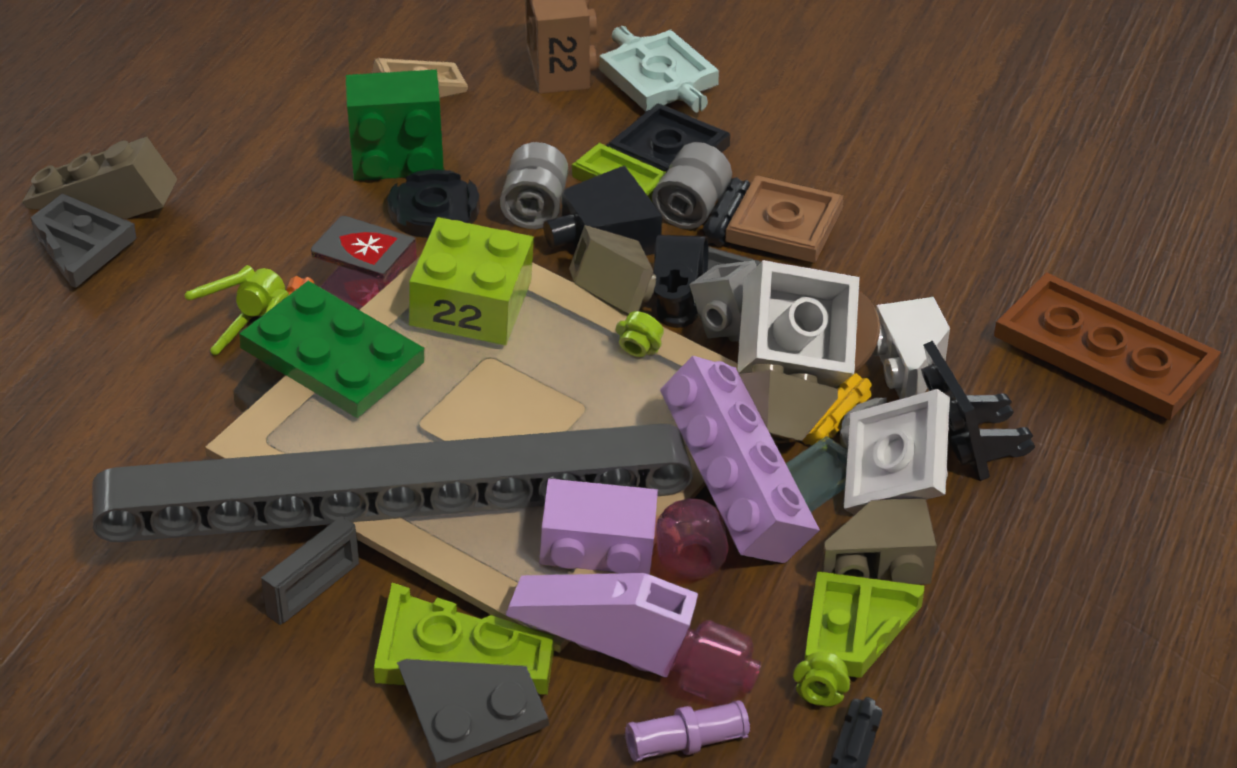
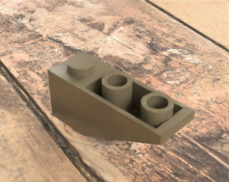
M148 137L130 143L123 140L112 145L107 151L95 155L85 153L75 158L69 164L57 168L47 166L33 176L31 180L32 186L22 202L29 209L41 210L63 193L117 217L128 219L164 207L177 178Z

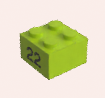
M437 217L409 281V326L507 346L531 283L534 236Z

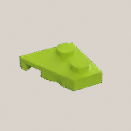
M817 571L805 659L815 652L832 653L845 663L848 669V676L861 678L922 607L924 586Z

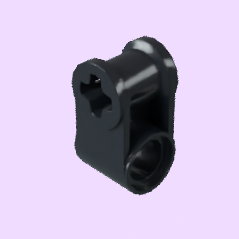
M657 236L653 272L656 275V284L653 292L657 297L658 318L669 327L680 328L688 326L699 316L689 284L708 271L709 245L707 236Z

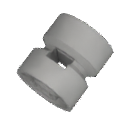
M537 142L524 144L514 151L510 159L506 174L507 178L500 197V208L505 217L513 224L527 229L543 228L544 221L557 218L559 214L562 193L568 177V162L565 156L551 145Z
M693 142L685 145L670 164L669 170L662 176L654 188L652 194L653 204L661 213L662 218L669 224L683 229L700 227L712 212L715 202L722 196L731 182L733 174L731 164L723 153L706 143Z

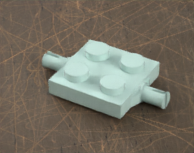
M625 26L614 29L611 37L620 47L599 55V70L646 112L657 103L665 105L676 100L684 101L694 112H699V109L702 111L707 106L708 99L700 91L718 85L719 70L672 30L640 38L634 36Z

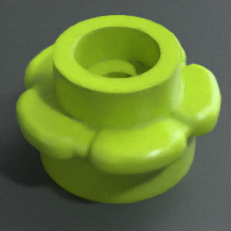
M639 311L630 312L625 321L621 320L616 325L615 330L620 335L619 344L621 348L632 356L644 357L645 355H654L662 346L660 339L664 334V329L655 318Z
M829 652L812 653L805 661L800 662L796 666L793 673V678L798 683L796 691L799 696L815 705H822L824 707L835 706L843 701V693L848 692L850 688V679L845 663L838 656Z

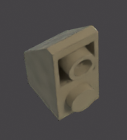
M584 225L569 267L574 283L628 314L633 311H639L642 301L647 303L650 300L656 284V275L653 274V269L639 241Z
M775 364L753 365L751 373L739 374L775 444L802 441L838 399V389L817 383L818 377L815 375L802 373L783 374L784 367Z
M926 498L871 500L824 542L821 572L908 584H931L936 541Z

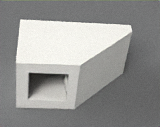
M934 297L877 305L876 311L880 321V334L872 354L879 356L884 365V376L887 386L890 389L895 388L900 399L924 393L927 390L921 368L928 366L923 344L933 341L946 361L950 327Z

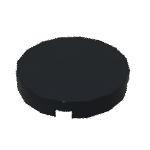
M439 169L417 171L406 176V182L399 187L398 182L391 187L387 198L388 213L391 222L400 231L415 237L429 238L437 217L473 224L479 214L480 196L476 185L469 180V184L462 181L460 174L453 171Z

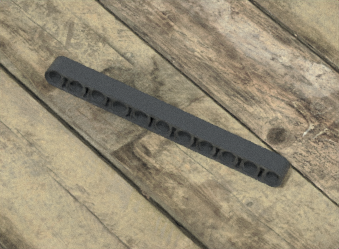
M649 424L115 467L98 473L93 479L92 519L93 530L101 539L110 542H130L328 525L340 516L351 522L545 506L548 478L658 489L657 496H666L684 490L691 483L693 474L680 430L671 424Z

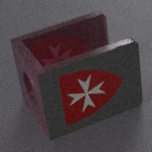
M348 216L339 217L311 247L312 257L339 266L320 287L358 310L393 281L401 269L403 272L417 259L414 237Z

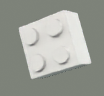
M763 260L744 279L738 373H751L752 366L757 364H775L784 367L783 374L802 373L815 375L818 377L817 383L837 388L854 374L860 277Z

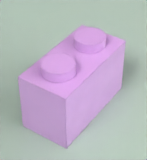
M548 478L539 565L615 573H646L650 575L658 489Z

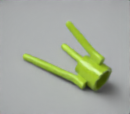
M246 265L236 274L204 284L185 293V299L191 301L238 284L240 285L237 290L236 302L242 313L211 347L210 352L212 355H218L251 318L264 315L289 296V293L285 290L283 280L277 273L265 268L257 269L254 272L252 267Z

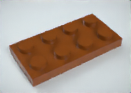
M1047 272L996 321L994 337L1168 420H1171L1216 370L1221 356V352Z

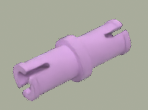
M740 700L693 711L690 706L677 708L672 716L638 723H627L625 728L626 743L633 761H640L642 758L680 750L685 755L699 753L701 746L737 738L744 739L748 737L750 732L748 714Z

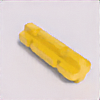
M856 373L844 381L837 388L838 399L802 442L805 445L810 444L815 449L823 448L833 438L832 435H835L842 428L845 415L857 404L866 402L871 397L870 388L872 384L868 378L862 379Z

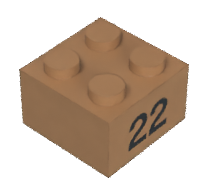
M525 0L526 48L539 94L590 89V71L597 70L596 50L594 45H590V35L597 34V21L594 8L589 9V0Z

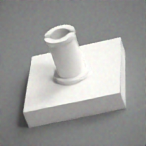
M939 389L850 413L844 499L845 510L855 515L871 500L926 498L927 500L946 495L950 397Z

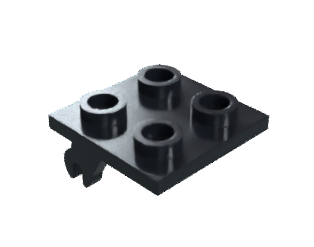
M930 341L923 344L928 366L921 368V372L929 391L939 389L950 397L949 429L953 436H950V441L961 465L970 463L978 478L982 481L990 477L987 461L1009 455L1013 457L1025 456L1035 448V444L1031 440L1033 434L1027 427L1017 429H979L978 424L987 421L1000 423L1009 419L1014 413L1010 406L1012 401L1004 393L996 395H966L934 342Z

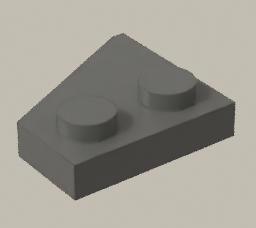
M63 193L31 217L34 234L73 287L79 286L137 238L134 223Z

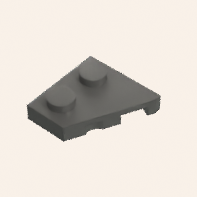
M404 659L397 662L438 768H446L549 726L548 716L527 666Z

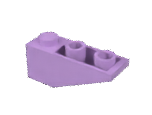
M646 573L521 575L506 616L519 620L530 628L545 630L573 641L584 649L599 651L627 662L638 670L650 671L667 678L690 626L698 593Z

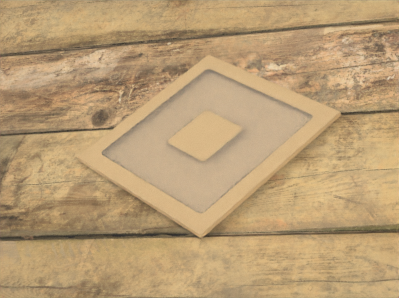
M418 257L364 305L360 311L424 347V363L358 418L285 376L205 447V453L213 459L649 424H671L678 428L660 391L668 380L692 355L714 362L721 361L738 369V363L663 327L664 334L660 339L662 346L656 354L651 355L647 353L644 357L630 355L621 348L619 344L620 335L615 330L617 323L621 320L625 321L628 313L533 262L531 283L507 346L409 325V281L420 258ZM685 440L684 443L693 478L684 490L676 494L657 496L653 545L706 486ZM545 506L352 522L356 526L357 540L492 616L523 626L526 625L521 621L506 616L521 575L618 574L609 571L579 568L567 569L559 566L539 564ZM538 630L553 635L554 650L558 653L570 642L568 639L545 630Z

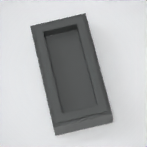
M340 516L261 577L267 617L279 625L285 623L359 564L356 526L354 523Z

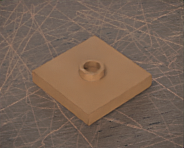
M755 176L726 228V242L816 263L843 209L844 196L762 176Z

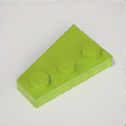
M392 583L374 664L375 683L405 685L397 662L404 659L527 666L537 693L548 695L554 652L553 635L492 615L479 619L458 612L456 603L438 597L434 603H430L410 596V588Z

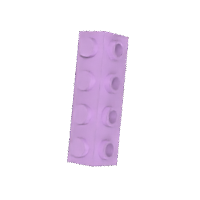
M692 355L660 389L662 396L740 555L786 563L820 529L737 369L721 361L714 362Z

